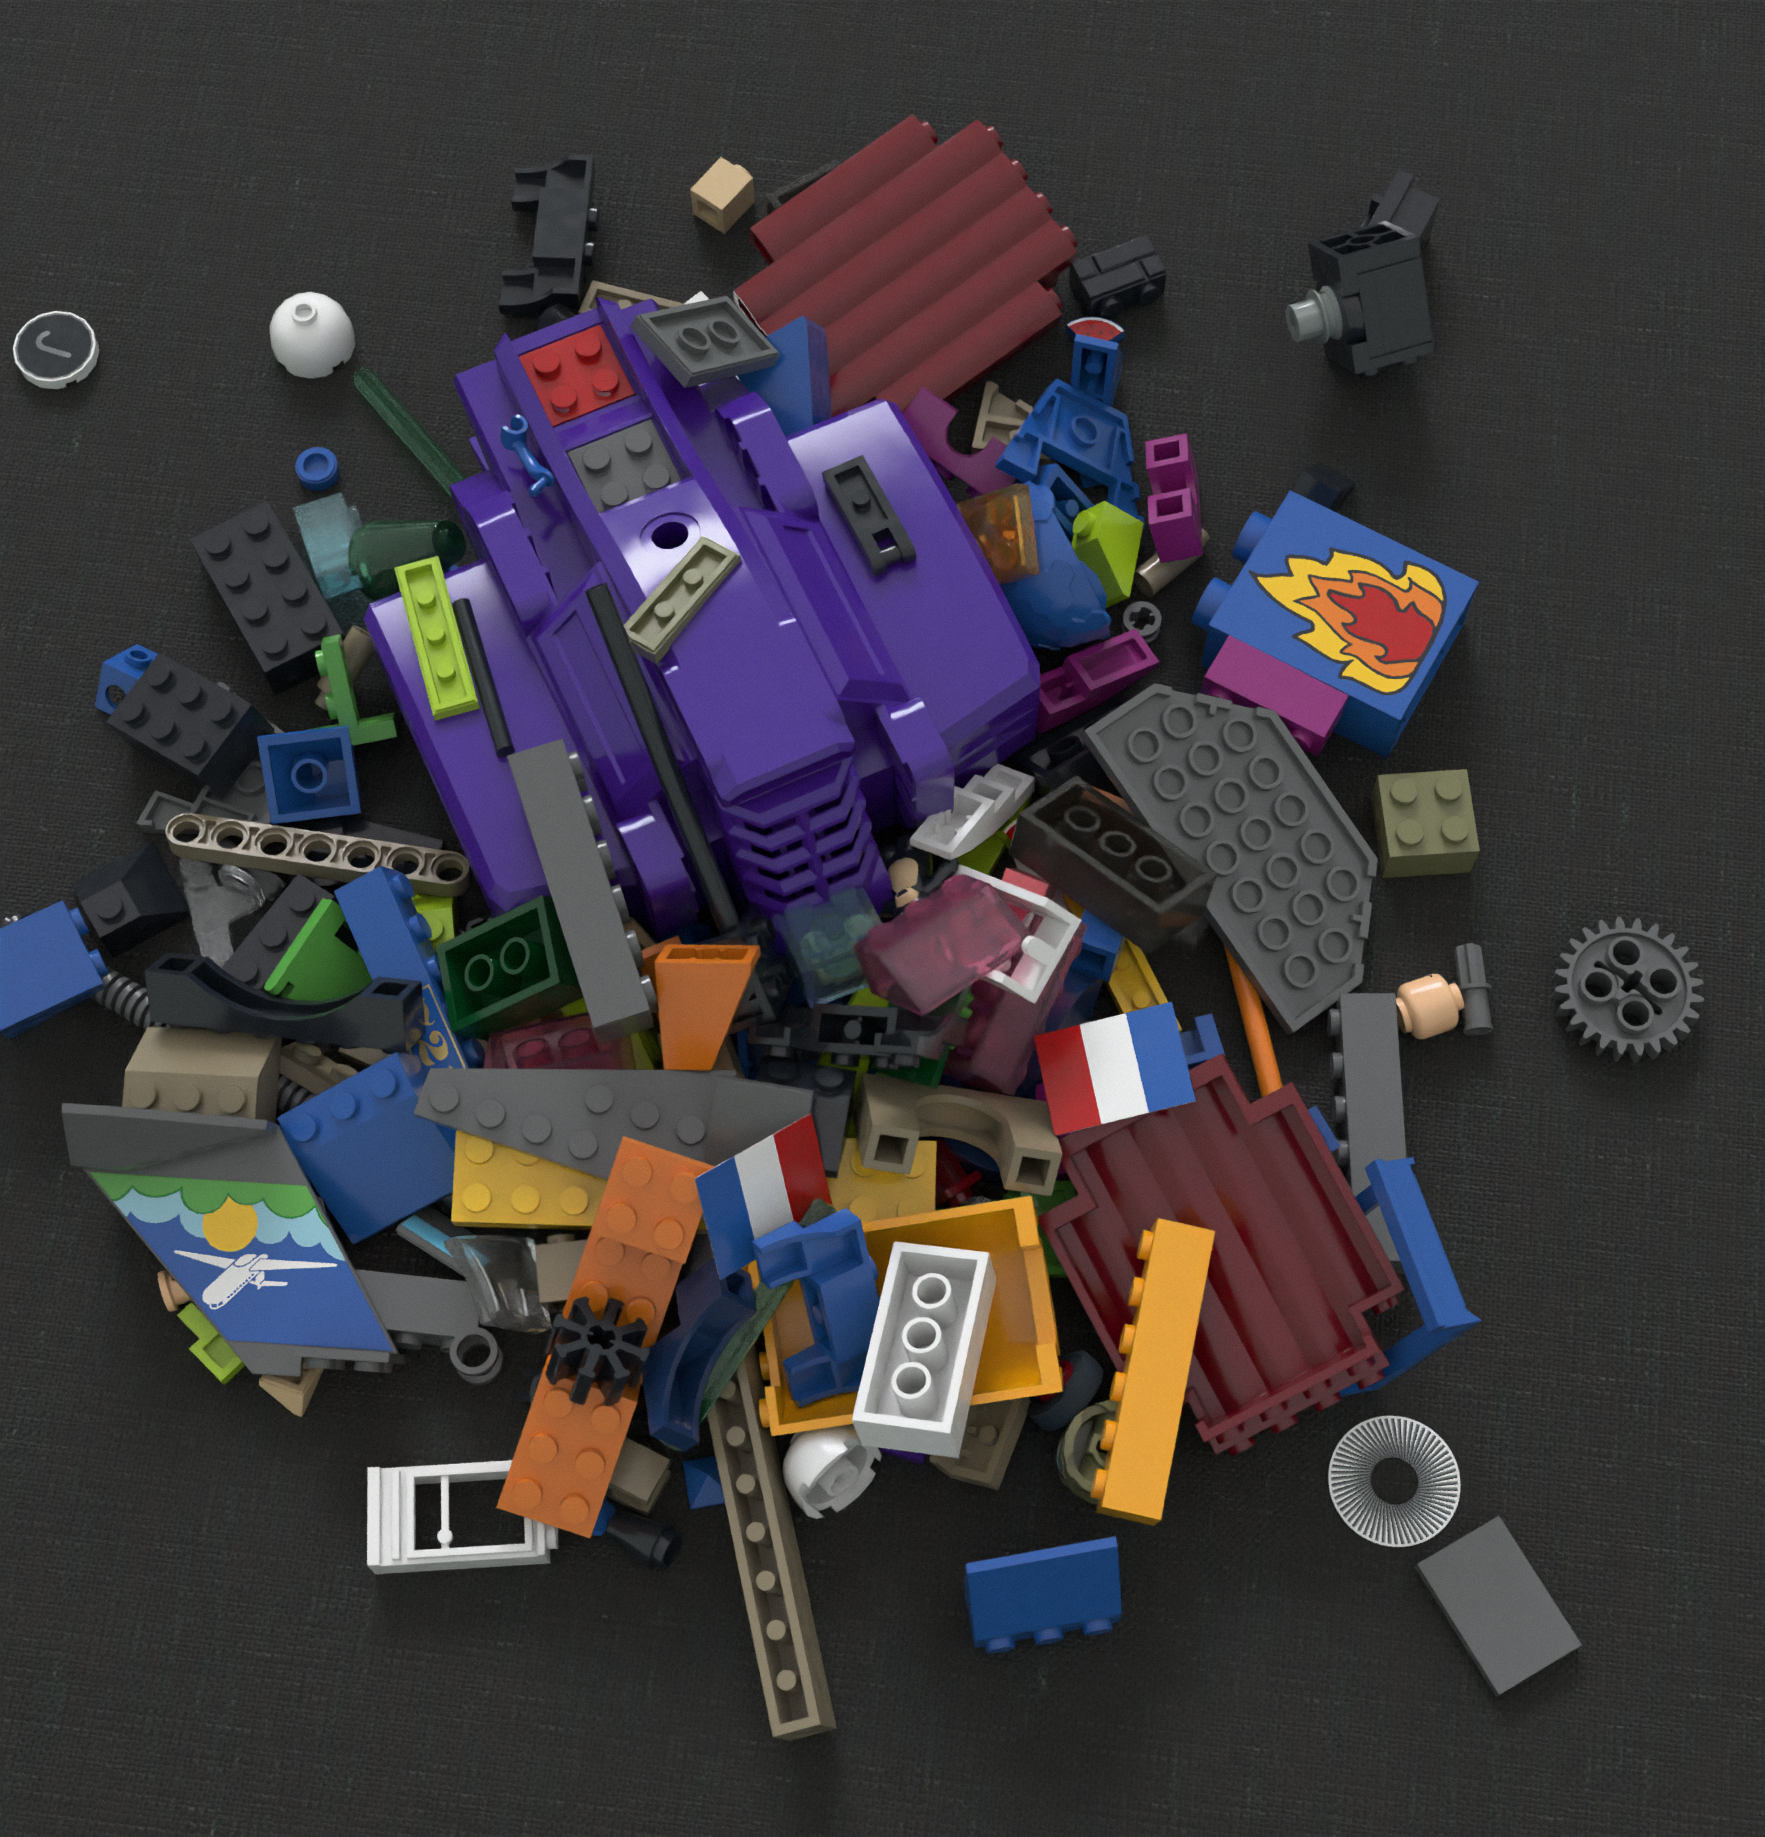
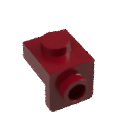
M939 1140L936 1143L935 1209L945 1203L950 1208H955L975 1195L970 1187L983 1177L978 1170L967 1175L959 1161Z

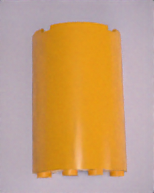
M1032 1196L862 1223L868 1254L878 1270V1279L875 1280V1284L880 1298L894 1241L988 1252L990 1254L997 1281L970 1406L1063 1392L1062 1367H1059L1058 1362L1060 1347L1043 1241L1038 1235L1037 1226H1039ZM756 1260L742 1267V1270L751 1275L753 1291L758 1292L760 1304H755L757 1313L753 1315L756 1332H764L766 1351L759 1353L760 1369L763 1380H770L771 1386L764 1387L766 1398L759 1399V1413L763 1428L770 1427L771 1436L853 1424L852 1417L859 1391L828 1396L801 1408L791 1400L782 1361L815 1344L799 1278L769 1289L761 1281Z

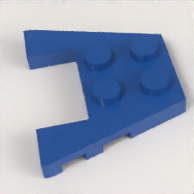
M1056 378L1046 388L997 459L995 468L1026 483L1037 475L1040 454L1042 453L1048 458L1074 469L1085 477L1107 486L1108 495L1106 502L1144 522V517L1138 516L1136 501L1140 499L1139 486L1132 481L1130 465L1135 461L1127 415Z

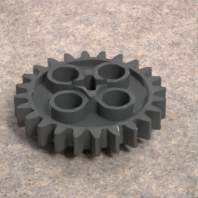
M1617 917L1610 930L1603 920H1599L1594 928V933L1584 927L1578 936L1579 941L1571 938L1565 947L1567 953H1561L1556 962V965L1561 969L1555 970L1551 981L1560 986L1554 989L1551 998L1565 1001L1558 1008L1556 1015L1559 1017L1571 1016L1572 1019L1565 1030L1568 1033L1580 1029L1583 1032L1579 1041L1581 1046L1587 1044L1590 1040L1597 1042L1595 1055L1599 1056L1608 1047L1612 1048L1614 1061L1618 1062L1624 1051H1629L1632 1061L1637 1063L1643 1054V1050H1645L1648 1056L1654 1060L1660 1054L1661 1046L1668 1052H1671L1677 1045L1676 1038L1684 1041L1691 1031L1688 1026H1694L1700 1015L1694 1010L1700 1008L1704 998L1694 993L1700 990L1704 982L1698 978H1690L1699 965L1697 962H1683L1682 959L1689 949L1686 946L1674 950L1671 947L1675 938L1673 933L1666 936L1663 940L1657 937L1659 931L1658 924H1654L1648 932L1642 931V924L1639 918L1635 919L1631 928H1626L1622 918ZM1619 953L1627 956L1631 960L1632 965L1627 966L1618 963L1613 954ZM1594 964H1599L1601 968H1595ZM1650 982H1660L1667 988L1669 994L1656 992L1651 987ZM1595 985L1599 987L1605 997L1600 998L1591 995L1585 986ZM1628 986L1632 990L1626 993L1622 989ZM1654 1011H1659L1660 1015L1654 1014ZM1630 1013L1635 1015L1640 1020L1642 1026L1628 1024L1622 1014Z

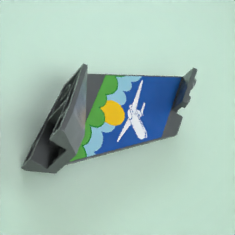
M62 1103L61 1113L70 1165L85 1170L252 1374L302 1377L304 1358H307L306 1367L345 1370L346 1361H355L354 1371L392 1373L393 1364L407 1365L408 1355L399 1354L280 1125L261 1119Z

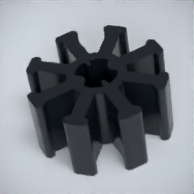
M578 1298L573 1301L568 1319H565L562 1314H557L544 1349L545 1355L552 1354L545 1375L551 1385H556L558 1380L577 1375L569 1396V1400L574 1403L584 1405L591 1386L595 1382L605 1398L604 1405L610 1406L619 1403L626 1383L631 1388H635L650 1352L648 1347L641 1348L648 1328L640 1317L633 1323L616 1327L624 1307V1303L619 1300L608 1298L601 1320H597L588 1304L589 1298Z

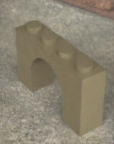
M862 1073L852 1115L863 1168L910 1175L919 1138L927 1136L947 1137L969 1143L988 1153L998 1165L1004 1189L1046 1196L1052 1195L1063 1153L1058 1137L1054 1135L1046 1101L938 1085V1088L934 1089L900 1078Z

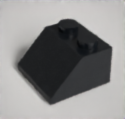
M762 1056L756 1081L814 1090L811 1114L826 1177L837 1179L853 1114L857 1071Z

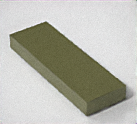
M702 535L624 624L634 652L658 664L668 652L673 641L741 561V555Z

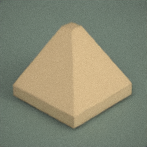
M304 1358L302 1377L263 1374L259 1380V1386L289 1411L300 1417L305 1413L324 1370L306 1367L307 1358Z

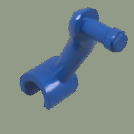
M517 414L511 418L510 426L512 430L506 426L501 427L500 440L505 449L516 452L526 471L537 481L528 491L531 496L535 497L541 493L545 486H553L554 476L549 470L538 463L526 445L528 422L523 416Z

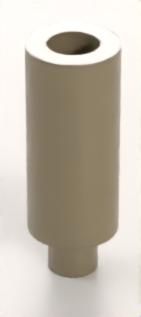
M1202 528V545L1204 546L1210 541V537ZM1156 553L1135 570L1133 581L1142 593L1152 597L1203 555L1190 557L1185 560L1160 563L1158 553Z
M355 625L351 627L343 640L353 686L374 653L368 632ZM324 676L317 683L321 692L316 698L315 703L328 711L325 694L332 693L328 676Z

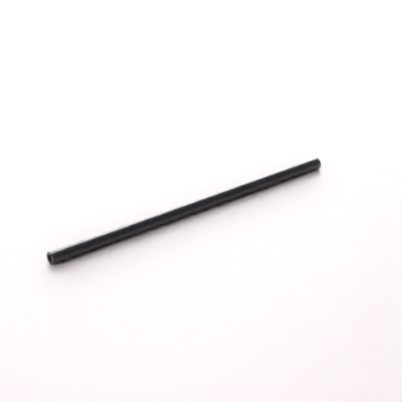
M605 582L593 586L584 592L719 934L723 935L735 931L740 923V919L608 583Z

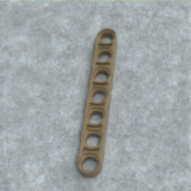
M194 813L176 815L168 822L165 830L171 852L185 859L293 875L300 873L307 877L347 883L380 866L394 869L401 862L411 861L416 863L418 868L413 873L405 876L410 881L415 893L456 897L462 895L471 885L469 862L462 854L454 851ZM186 829H194L199 832L198 837L190 842H180L175 839L178 833ZM236 835L243 839L239 846L232 849H225L219 846L221 840L228 836ZM272 842H281L287 846L282 853L277 855H268L262 851L266 845ZM317 848H324L331 852L329 857L320 862H313L306 858L309 852ZM359 855H369L375 859L371 865L365 868H356L350 864L352 859ZM446 868H457L463 872L458 879L453 881H444L438 877L439 873Z

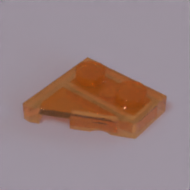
M1014 484L956 504L998 583L1008 584L1040 574L1029 485Z

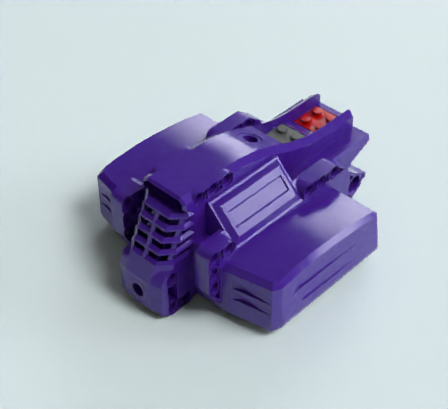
M595 297L597 308L513 341H510L505 332L493 351L495 360L456 374L454 378L455 389L475 434L474 437L468 440L482 473L449 485L454 504L478 560L444 574L451 603L453 604L454 601L461 598L470 600L514 745V753L559 739H563L567 753L577 751L588 787L587 791L580 794L581 797L588 795L592 797L602 834L594 836L595 841L606 840L617 877L608 880L610 887L620 884L629 917H633L646 932L651 930L657 938H661L696 923L698 919L697 913L700 912L699 909L708 906V903L584 591L607 582L623 624H625L702 535L741 555V561L673 641L668 652L658 664L637 653L635 654L739 919L741 920L748 905L757 903L763 915L768 914L773 921L776 930V941L774 942L780 956L787 957L791 964L793 975L803 974L814 970L811 962L813 959L809 952L819 948V945L862 926L873 930L894 921V918L879 917L885 903L894 898V895L892 893L890 877L879 854L873 835L899 824L908 829L911 827L916 829L923 824L928 816L945 812L949 809L953 813L954 786L963 789L975 774L982 777L993 766L1001 764L1036 738L1040 695V664L972 532L896 403L880 398L785 436L768 404L756 391L750 393L736 376L708 382L700 386L683 387L630 328L636 315L660 310L652 298L621 310L617 302ZM517 414L523 416L528 422L526 445L538 463L549 470L554 476L553 486H545L541 493L535 497L531 496L528 491L537 481L526 471L516 452L505 449L500 440L501 427L506 426L512 430L510 426L511 418ZM861 455L867 461L908 534L917 559L906 564L899 561L887 566V572L875 577L828 492L822 476L823 471ZM886 538L877 542V545L881 550L893 545L890 538ZM401 592L369 604L364 621L374 652L493 919L541 895L552 898L507 756L498 757L464 644L463 648L480 709L435 721Z

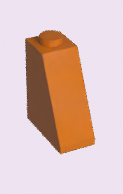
M665 944L654 962L664 1070H712L723 1048L760 957V945Z

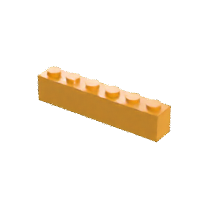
M1158 1218L1151 1227V1231L1143 1230L1137 1253L1138 1259L1145 1260L1142 1277L1133 1278L1128 1299V1305L1136 1307L1132 1325H1124L1119 1344V1353L1126 1354L1123 1373L1115 1372L1110 1390L1109 1400L1117 1402L1114 1421L1106 1419L1100 1442V1449L1108 1450L1104 1470L1096 1468L1090 1497L1098 1499L1096 1513L1152 1526L1161 1520L1215 1231Z

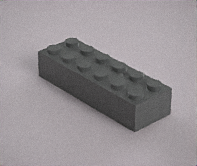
M559 739L508 755L507 758L599 1045L653 1028L654 1024L651 1014L659 1012L656 995L649 975L639 977L637 969L645 967L635 930L624 931L623 924L631 922L620 884L610 887L608 881L617 877L606 840L595 841L594 836L602 834L591 795L581 797L580 794L587 791L588 787L577 751L567 753L563 739Z

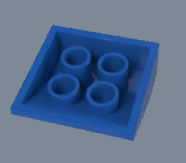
M395 1052L277 1117L302 1170L353 1245L363 1242L453 1193L456 1140L453 1130L415 1117L413 1114L427 1078V1073L418 1055Z
M1116 1536L965 1564L963 1591L974 1648L985 1647L987 1654L1012 1650L1016 1648L1014 1641L1034 1638L1036 1645H1042L1063 1640V1632L1082 1629L1084 1636L1112 1631L1111 1623L1119 1622L1122 1615Z

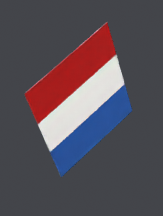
M1172 1002L1034 1036L1055 1136L1196 1101Z
M811 1113L694 1178L720 1280L756 1260L752 1245L753 1240L792 1221L806 1228L834 1214Z

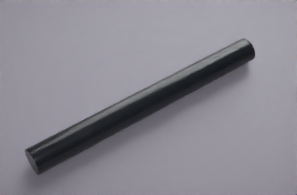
M461 598L454 601L452 607L498 757H506L514 753V745L470 600Z

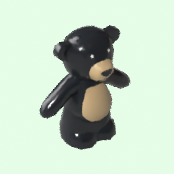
M913 834L901 836L894 845L879 849V854L890 877L892 893L894 895V898L885 903L879 917L894 918L895 929L888 936V941L894 947L901 945L905 941L915 944L932 939L943 928L945 919L950 918L955 911L950 902L940 903L936 897L956 873L959 865L958 859L948 860L945 858L932 874V854L910 845V838Z

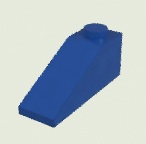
M1076 334L1070 385L1112 407L1121 378L1123 353L1119 343Z

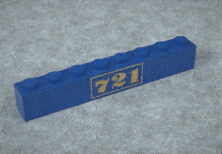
M380 866L335 890L334 893L372 980L377 977L422 981L426 1032L404 1053L418 1055L427 1075L430 1068L486 1069L484 1062H486L487 1058L481 1043L476 1038L451 1032L438 956L435 954L429 940L432 937V931L424 916L417 913L411 899L414 897V890L408 878L397 870Z

